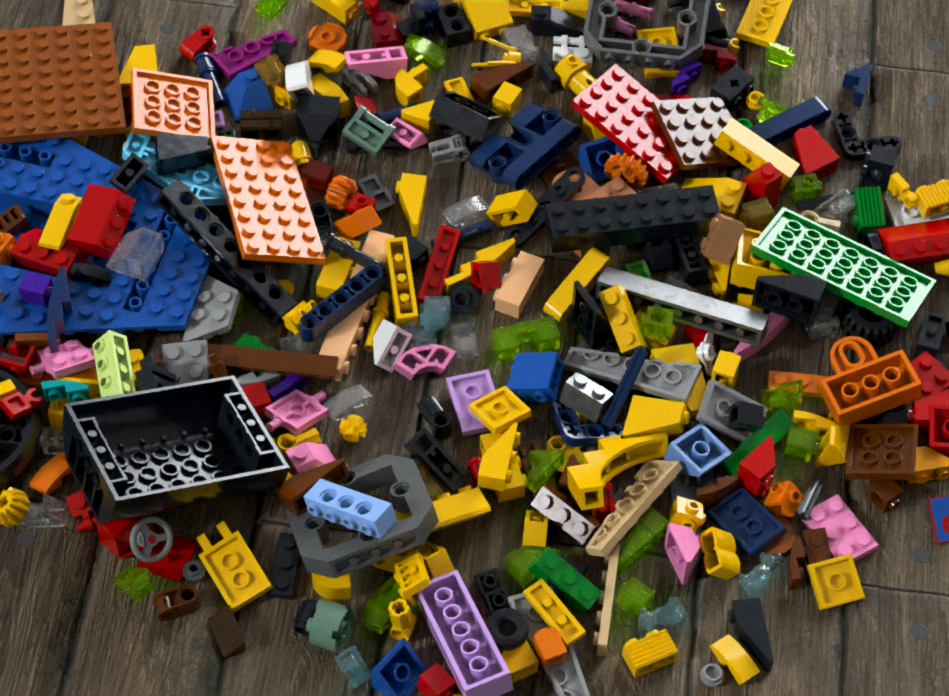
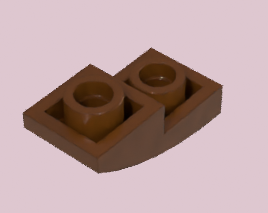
M739 475L716 478L715 486L697 488L696 501L703 503V509L715 506L739 488Z
M795 537L788 560L787 579L789 590L799 589L800 582L804 579L802 567L804 559H807V548L805 545H802L800 537Z

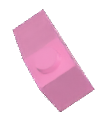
M403 46L344 52L348 68L384 79H395L396 74L402 68L407 72L408 58Z

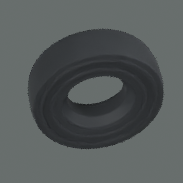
M73 263L70 275L92 283L107 284L110 278V271L91 264Z
M503 608L497 610L489 617L486 623L487 629L500 650H514L524 644L529 634V625L526 617L516 609ZM505 622H511L517 628L513 635L502 636L498 632L500 625Z

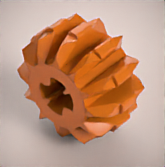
M338 175L334 177L326 190V204L330 208L344 212L357 191L356 182L346 176Z

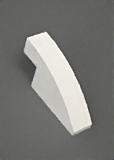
M307 60L286 65L285 67L287 92L295 102H298L299 94L315 95L311 81L312 73Z

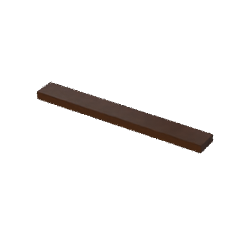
M166 339L165 344L188 341ZM207 343L208 355L216 353L217 358L223 360L226 369L335 380L339 362L338 356Z

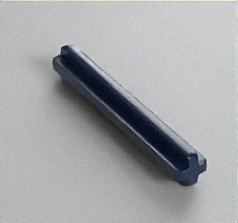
M642 347L636 348L601 420L604 426L608 428L614 426L648 355L646 349Z

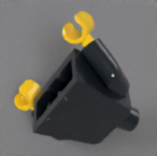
M712 0L705 43L720 48H727L730 53L737 54L740 49L738 46L739 41L736 38L729 41L730 37L722 20L726 10L722 9L723 5L721 3L715 4V1Z

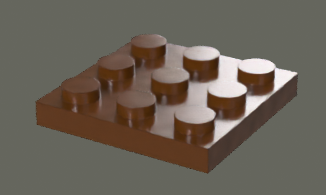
M851 424L845 471L846 479L915 480L919 425Z

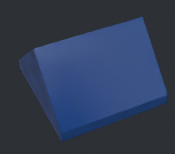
M605 136L580 144L578 164L594 182H601L608 179L606 178L607 173L604 172V165L610 155L615 156L618 152L623 156L624 152L623 149Z
M402 638L371 671L372 688L383 696H410L417 689L419 675L427 670L405 638Z

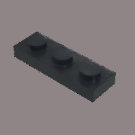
M281 532L279 534L271 579L273 589L269 591L270 598L293 599L300 552L293 534Z

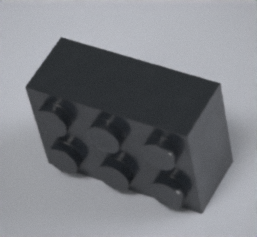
M454 91L437 94L429 117L435 119L434 122L441 126L447 125L457 134L463 135L464 133L470 136L469 139L476 143L488 140L493 134L498 135L505 118L504 115Z

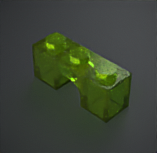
M553 315L490 330V344L497 363L515 359L516 354L519 353V344L522 342L533 343L537 347L538 352H547L560 348L561 335Z

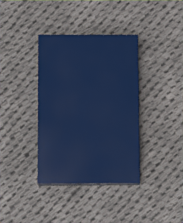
M742 486L707 511V516L721 530L730 532L735 539V543L751 559L787 533L786 527Z

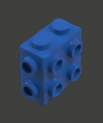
M557 352L517 353L515 361L511 366L512 372L506 387L523 403L530 401H555L564 363Z

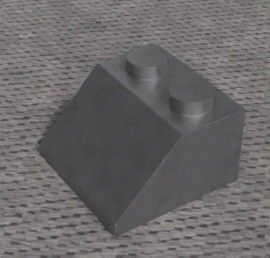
M576 372L565 382L559 402L596 424L603 418L614 394L586 376Z

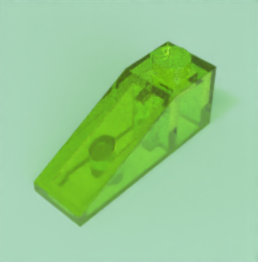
M652 506L641 515L638 522L629 531L618 560L617 573L619 575L666 536L667 527L670 522Z
M394 575L367 601L361 621L362 626L381 635L392 624L388 611L390 602H394L398 598L402 599L398 591L401 587L396 582Z

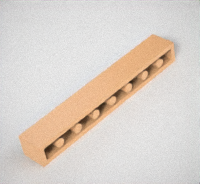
M370 230L362 251L387 264L384 250L385 239L395 238V236ZM356 263L350 279L364 269V267ZM377 293L329 330L319 355L338 356L336 381L341 382L343 375L348 374L350 368L349 360L356 354V343L363 337L364 323L369 322L370 308L375 306L377 302Z

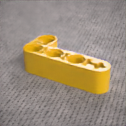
M591 248L547 300L543 311L559 323L565 322L571 315L574 282L578 280L590 292L606 266L615 268L612 259L597 248Z

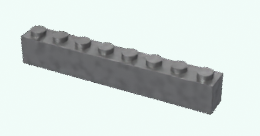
M609 266L605 267L597 280L596 298H600L599 292L618 284L625 288L633 309L760 347L768 330L770 318L768 314Z

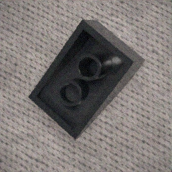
M807 274L758 276L751 305L813 326L822 305L827 281Z
M578 280L575 281L571 321L589 348L596 350L605 346L607 340L615 336L604 307L598 304L596 299Z

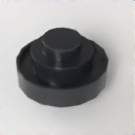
M462 282L455 284L448 292V305L458 314L470 313L479 304V293L475 286L470 283Z

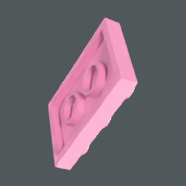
M838 494L814 506L808 519L801 520L808 529L826 527L831 559L851 553L855 562L878 548V543Z

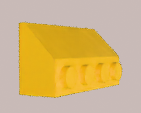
M471 485L458 489V494L451 496L450 492L436 496L437 500L432 503L439 521L432 532L490 512V505L479 487L472 489ZM396 509L394 510L397 517L396 522L411 516L410 512L400 513Z

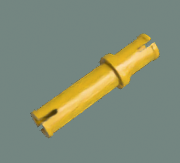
M379 292L376 306L372 309V321L363 347L368 352H374L373 337L382 320L387 319L389 316L388 309L392 297L388 292Z

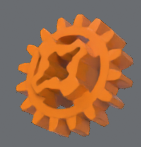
M618 152L615 156L610 155L604 165V172L607 173L606 178L614 179L619 176L634 191L637 188H643L649 178V171L645 170L646 165L640 164L642 160H635L634 155L628 156L627 153H624L623 156Z

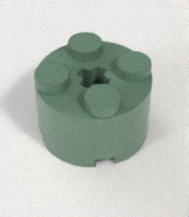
M320 598L316 605L314 617L309 618L306 624V631L309 632V643L335 653H339L338 650L343 651L353 632V629L349 627L351 621L355 622V609Z

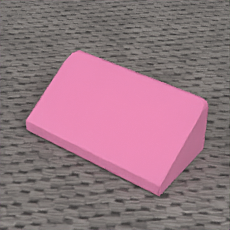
M398 117L391 123L397 127L391 138L410 150L428 142L422 132Z

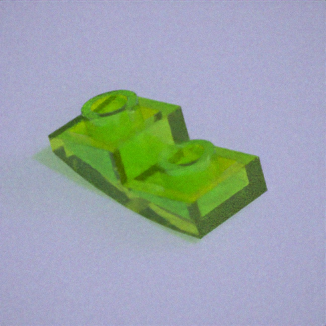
M260 0L253 11L271 20L285 7L289 0Z
M410 34L404 45V50L417 61L424 58L437 70L443 66L447 52L431 41Z

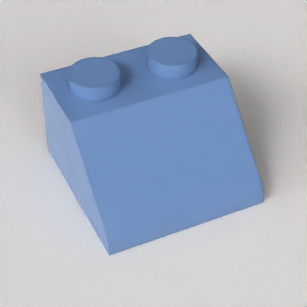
M700 423L671 442L664 459L666 461L680 462L683 469L678 474L700 477L729 458L732 452L703 423Z

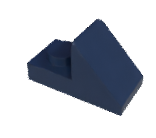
M865 65L844 75L842 87L853 90L851 96L855 97L854 106L861 107L872 65Z

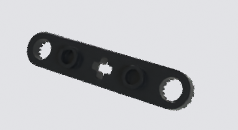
M578 167L569 168L536 201L538 205L528 222L514 224L507 231V240L511 239L515 233L519 232L522 234V238L515 242V248L526 245V242L531 237L533 238L545 225L543 205L567 202L584 185L586 178L583 170ZM573 174L580 176V179L576 182L569 181V177L573 176Z

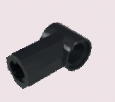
M427 395L422 397L417 403V408L431 427L433 436L439 440L447 439L452 434L450 414L442 409L434 396Z

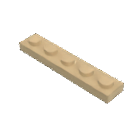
M617 543L611 553L604 557V564H608V570H603L601 584H605V591H602L599 596L598 604L603 605L602 611H597L596 625H600L599 632H594L593 646H597L596 655L606 656L620 543Z

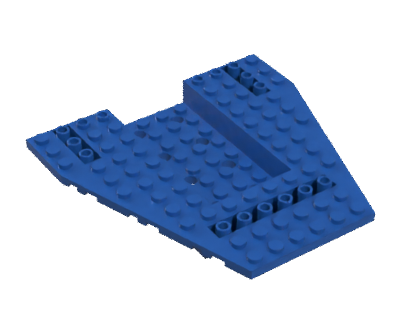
M69 138L1 143L0 214L11 206L18 204L27 216L29 227L12 235L16 240L15 242H17L21 234L34 228L44 230L54 203L62 193L73 194L83 198L90 183L117 189L108 181L120 166ZM141 179L134 189L127 193L136 202L117 247L118 253L103 260L90 254L86 260V264L99 266L110 271V278L107 284L98 287L94 286L96 283L78 278L75 281L68 280L73 314L64 315L66 328L64 335H74V332L104 334L108 330L124 333L126 330L143 332V329H158V331L186 329L198 300V295L202 290L213 262L155 202L162 189ZM14 258L7 266L0 264V290L4 294V298L0 303V338H3V335H15L16 333L47 332L49 302L46 307L21 301L18 287L27 271L52 277L53 284L56 277L25 267L14 268L15 265H18Z

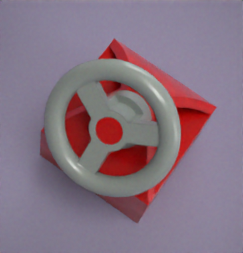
M146 515L105 524H99L97 519H95L100 543L119 559L135 555L141 561L154 563L166 557L171 550L173 533L169 524L160 517ZM152 523L160 525L165 533H154ZM166 540L162 551L150 556L153 546L160 541Z

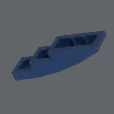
M65 266L60 267L49 300L47 334L50 353L60 352L57 334L66 333L64 315L73 314Z

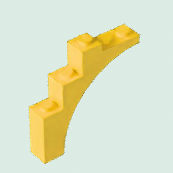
M664 432L621 439L620 436L598 439L597 451L582 453V465L567 467L568 488L580 509L587 510L604 507L603 489L606 483L618 473L636 464L665 457L668 449V435Z

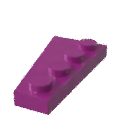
M284 29L262 36L259 41L249 40L243 42L242 46L236 48L229 46L224 48L223 52L216 54L213 51L209 54L211 62L231 81L238 73L256 68L269 61L273 39L294 43V47L297 46L296 39Z

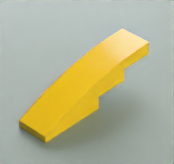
M511 238L477 251L475 260L471 262L494 260L499 261V265L502 267L515 254L516 240ZM470 262L460 265L459 274L445 279L444 292L446 295H448L449 290L455 284L466 282L472 285Z

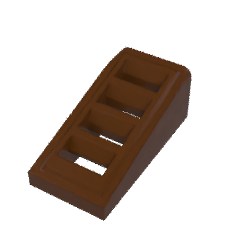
M18 204L11 206L0 214V226L4 228L0 230L2 233L13 235L29 227L27 216Z

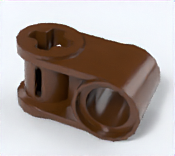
M184 584L169 590H162L153 596V601L157 604L159 610L158 619L161 621H169L179 616L194 613L201 605L198 590L192 584ZM188 597H193L191 600H185Z

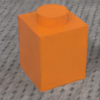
M546 627L538 630L533 637L532 644L543 668L545 669L566 661L567 650L557 628L549 629Z

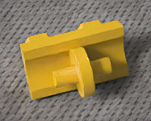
M303 300L282 317L285 327L293 331L295 335L300 331V318L317 305L314 300H310L308 303Z

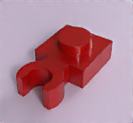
M35 388L29 389L25 395L18 391L0 399V407L13 421L30 413L32 407L40 406L43 397L33 398L36 394Z

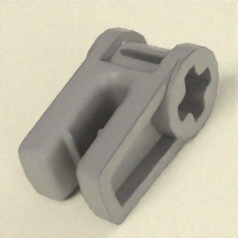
M351 68L340 71L343 83L357 96L367 97V91H370L372 94L377 92L378 85L368 73Z
M456 134L452 137L430 142L428 148L432 155L433 165L467 160L471 153L469 148L466 147V137Z

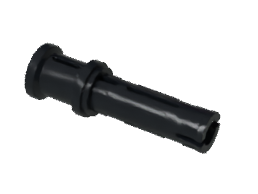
M334 232L329 235L325 242L324 249L339 254V257L342 259L348 258L364 268L372 264L378 265L382 268L383 274L387 269V264L355 248L351 241H344L337 237V234Z

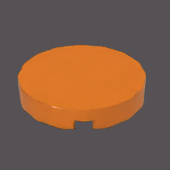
M327 22L320 26L318 24L310 30L308 43L314 53L317 50H331L341 53L347 46V34L344 28L336 23Z

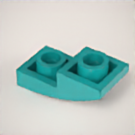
M67 380L41 382L45 402L58 401L63 398H67L68 403L91 399L87 384Z

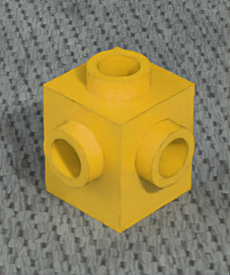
M680 496L676 497L669 510V524L675 523L690 527L695 534L699 526L702 527L705 522L706 514L703 513V503Z

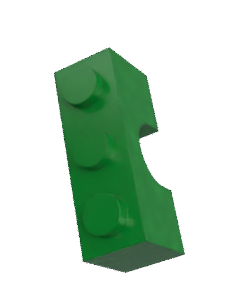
M549 546L540 552L527 569L538 580L542 578L546 583H551L558 587L565 595L563 601L579 615L588 611L602 593Z

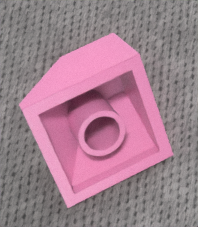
M304 442L285 451L286 462L293 476L313 469L317 464L321 466L336 460L326 444Z
M670 523L667 527L664 549L682 585H685L699 558L701 548L699 536L695 535L690 527Z

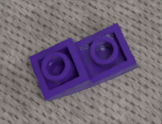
M697 59L685 66L676 75L671 84L670 95H684L689 89V83L695 82L700 77L701 63Z

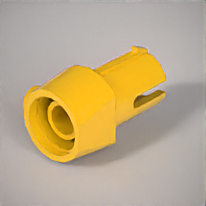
M574 54L565 56L554 69V73L558 76V81L566 91L572 89L577 96L596 81L590 74V66Z

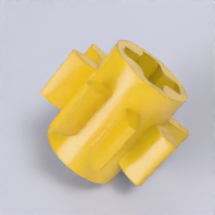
M349 415L347 420L341 419L339 433L343 434V439L348 442H358L359 437L365 438L367 423H364L363 418L358 415Z

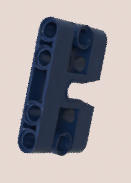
M530 103L509 121L513 130L511 135L517 141L493 134L471 154L469 163L471 166L490 175L494 183L504 182L517 190H521L579 139L581 127L567 119H561L560 112L556 109L546 110L534 103Z

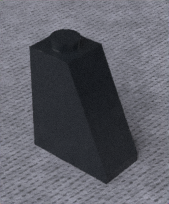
M157 133L155 143L156 174L161 176L206 166L207 157L210 158L212 146L208 145L207 136Z

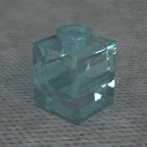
M355 645L334 657L353 689L371 678V670Z

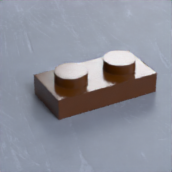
M826 527L808 529L801 532L803 544L807 548V565L831 559Z

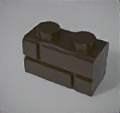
M249 109L241 111V138L283 140L282 110L256 111Z

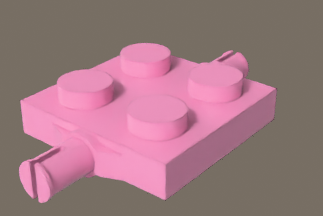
M78 339L69 340L59 345L60 352L50 353V348L46 347L44 350L37 351V359L40 361V364L30 366V372L32 375L47 372L57 379L96 367L93 347H84Z
M296 389L265 407V415L272 419L271 422L266 424L267 429L272 432L276 428L283 426L295 435H298L328 416V409L319 403L326 399L325 392L320 391L314 396H310Z

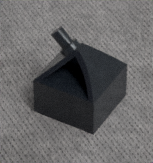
M299 94L296 110L298 139L310 142L312 158H319L322 143L339 142L341 128L340 97Z

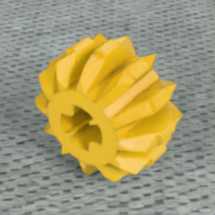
M12 487L2 490L0 495L1 525L12 528L14 525H19L22 519H25L26 513L30 511L28 507L31 504L26 493Z

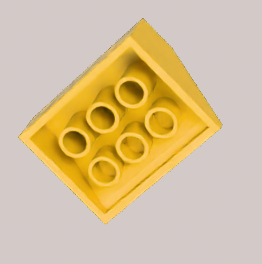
M745 228L734 252L730 284L755 289L758 276L795 274L751 253L750 249L762 232Z

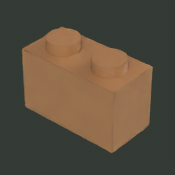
M717 213L716 218L714 217L710 222L708 236L702 240L701 253L707 258L729 265L746 226L741 221Z

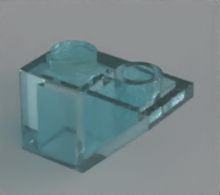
M424 296V304H420V326H424V335H429L450 325V296Z

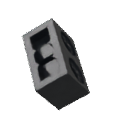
M457 2L439 6L438 30L447 49L469 44L472 28L470 23L466 22L464 10L460 9Z

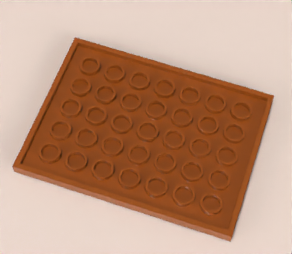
M111 22L0 30V144L127 133Z

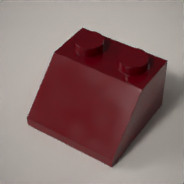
M391 11L370 13V31L374 49L403 46L406 55L416 54L414 41L403 37L396 25V22L403 20V18Z

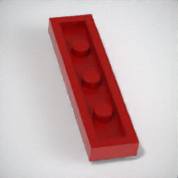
M443 224L440 225L416 298L417 302L433 308L438 306L461 231Z

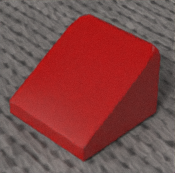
M353 96V105L356 112L362 105L368 108L367 111L372 114L377 111L373 99Z

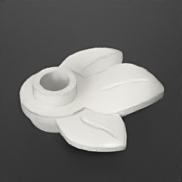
M707 333L704 341L700 343L696 350L697 358L704 364L705 372L708 376L712 375V361L717 356L712 345L713 333Z

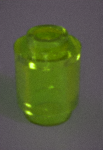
M777 42L775 44L770 43L765 53V58H768V61L785 68L788 65H792L796 57L794 49Z

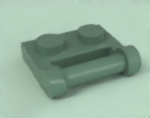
M362 105L342 130V135L376 156L394 134L397 127L379 119ZM364 118L367 121L371 122L372 124L383 130L384 133L381 134L368 124L361 121V119Z

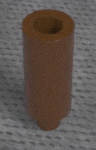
M216 353L209 354L207 356L209 359L207 366L213 379L229 376L223 360L217 358Z

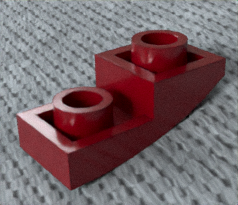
M704 43L703 56L697 60L699 62L715 64L716 71L728 72L736 65L737 57L722 48Z

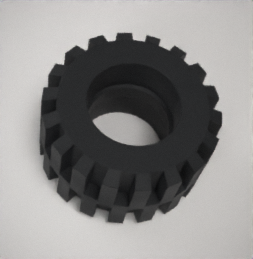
M848 300L842 319V330H844L845 337H861L867 340L874 349H878L880 345L884 347L888 342L892 341L897 324ZM863 317H870L878 322H869L863 319Z

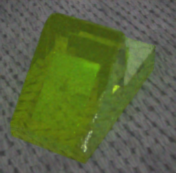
M760 96L757 103L762 107L756 119L763 122L789 108L773 98Z
M799 379L762 390L761 404L768 408L767 413L786 408L793 415L794 410H798L802 402L803 381Z
M562 449L529 451L528 463L533 467L527 475V488L535 492L563 464L564 451Z
M127 566L111 581L113 585L136 603L141 601L153 589L148 581L153 575L148 568Z

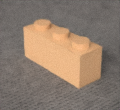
M520 251L518 257L513 258L510 265L511 270L509 273L504 274L501 282L502 286L500 289H496L493 296L495 310L515 318L520 317L544 272V259L524 251Z

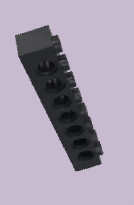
M177 179L160 192L155 201L159 207L273 326L295 307L298 302L264 268L261 262L242 259L238 241L234 234L220 222L219 218L205 206L202 200L194 195L186 184Z

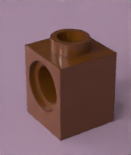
M872 480L868 483L865 496L884 514L889 509L894 510L900 505L903 489L893 480Z

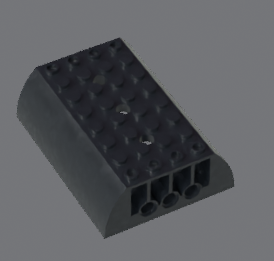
M234 375L64 404L63 443L65 460L99 524L272 491L283 484L290 469Z

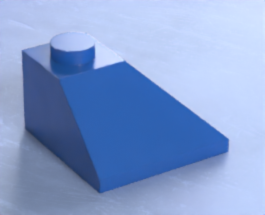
M257 67L238 73L222 91L226 99V106L236 124L241 122V111L249 109L256 111L274 109L265 80Z

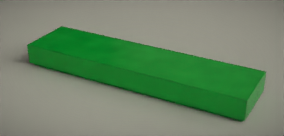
M782 408L777 410L764 422L763 428L753 432L732 451V455L720 464L729 476L737 475L739 464L746 456L769 436L774 439L775 445L795 427L794 423Z

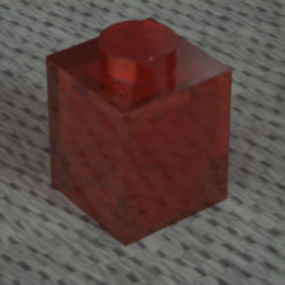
M310 158L307 165H304L300 172L303 187L326 194L329 183L334 178L333 166Z

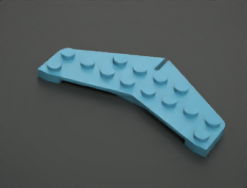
M131 130L123 147V160L126 161L133 152L150 165L145 175L164 189L177 179H180L196 194L195 196L203 201L205 206L227 205L216 166L206 163V166L159 176L156 174L155 143L150 141V136L136 134Z

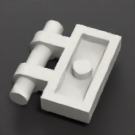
M554 36L553 44H561V47L553 46L552 59L554 60L555 67L565 56L574 54L592 68L593 52L589 48H585L584 36ZM567 45H579V48L567 47Z

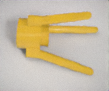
M483 36L482 40L508 50V52L503 53L502 61L472 63L471 66L493 67L520 63L521 53L516 52V47L507 46Z

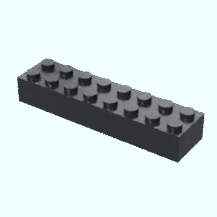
M713 185L550 203L545 206V224L552 253L591 249L593 247L601 248L708 235L710 222L714 217L716 218L717 213H720Z

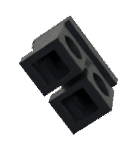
M151 356L139 360L141 370L135 372V377L138 379V386L142 391L176 385L174 381H177L176 375L168 371L167 363H156L155 358Z

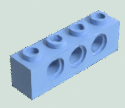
M319 479L304 496L307 510L311 515L327 519L332 523L344 525L349 529L358 530L368 536L381 539L397 521L391 503L323 479Z

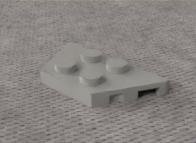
M207 275L182 341H195L200 338L208 340L215 335L229 332L241 297L239 291Z

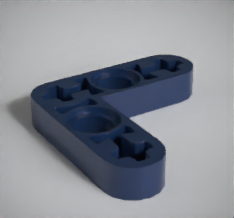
M557 395L556 400L551 401L550 412L561 439L566 445L571 447L598 446V439L620 436L621 439H624L622 436L623 426L615 423L612 428H608L603 424H580L576 412L559 402L561 395ZM562 419H567V420H570L571 422H570V423H569V422H565V421H563ZM589 433L597 434L599 437L591 436Z

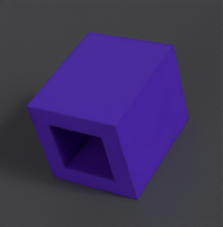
M27 271L18 287L21 301L46 307L53 288L52 277Z

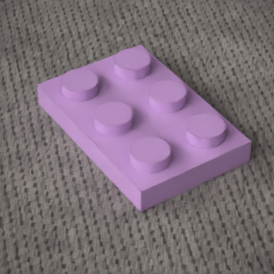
M489 369L446 378V385L462 437L490 431L469 411L470 403L495 391Z

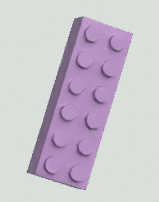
M454 570L430 580L431 585L415 594L416 600L462 695L500 696L514 690L510 671L459 572Z

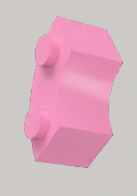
M436 344L414 347L398 358L393 369L411 381L423 372H435L442 375L456 351Z

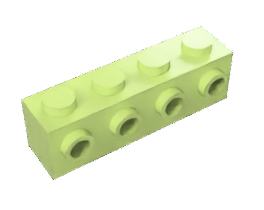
M108 330L92 344L101 397L136 392L127 336Z

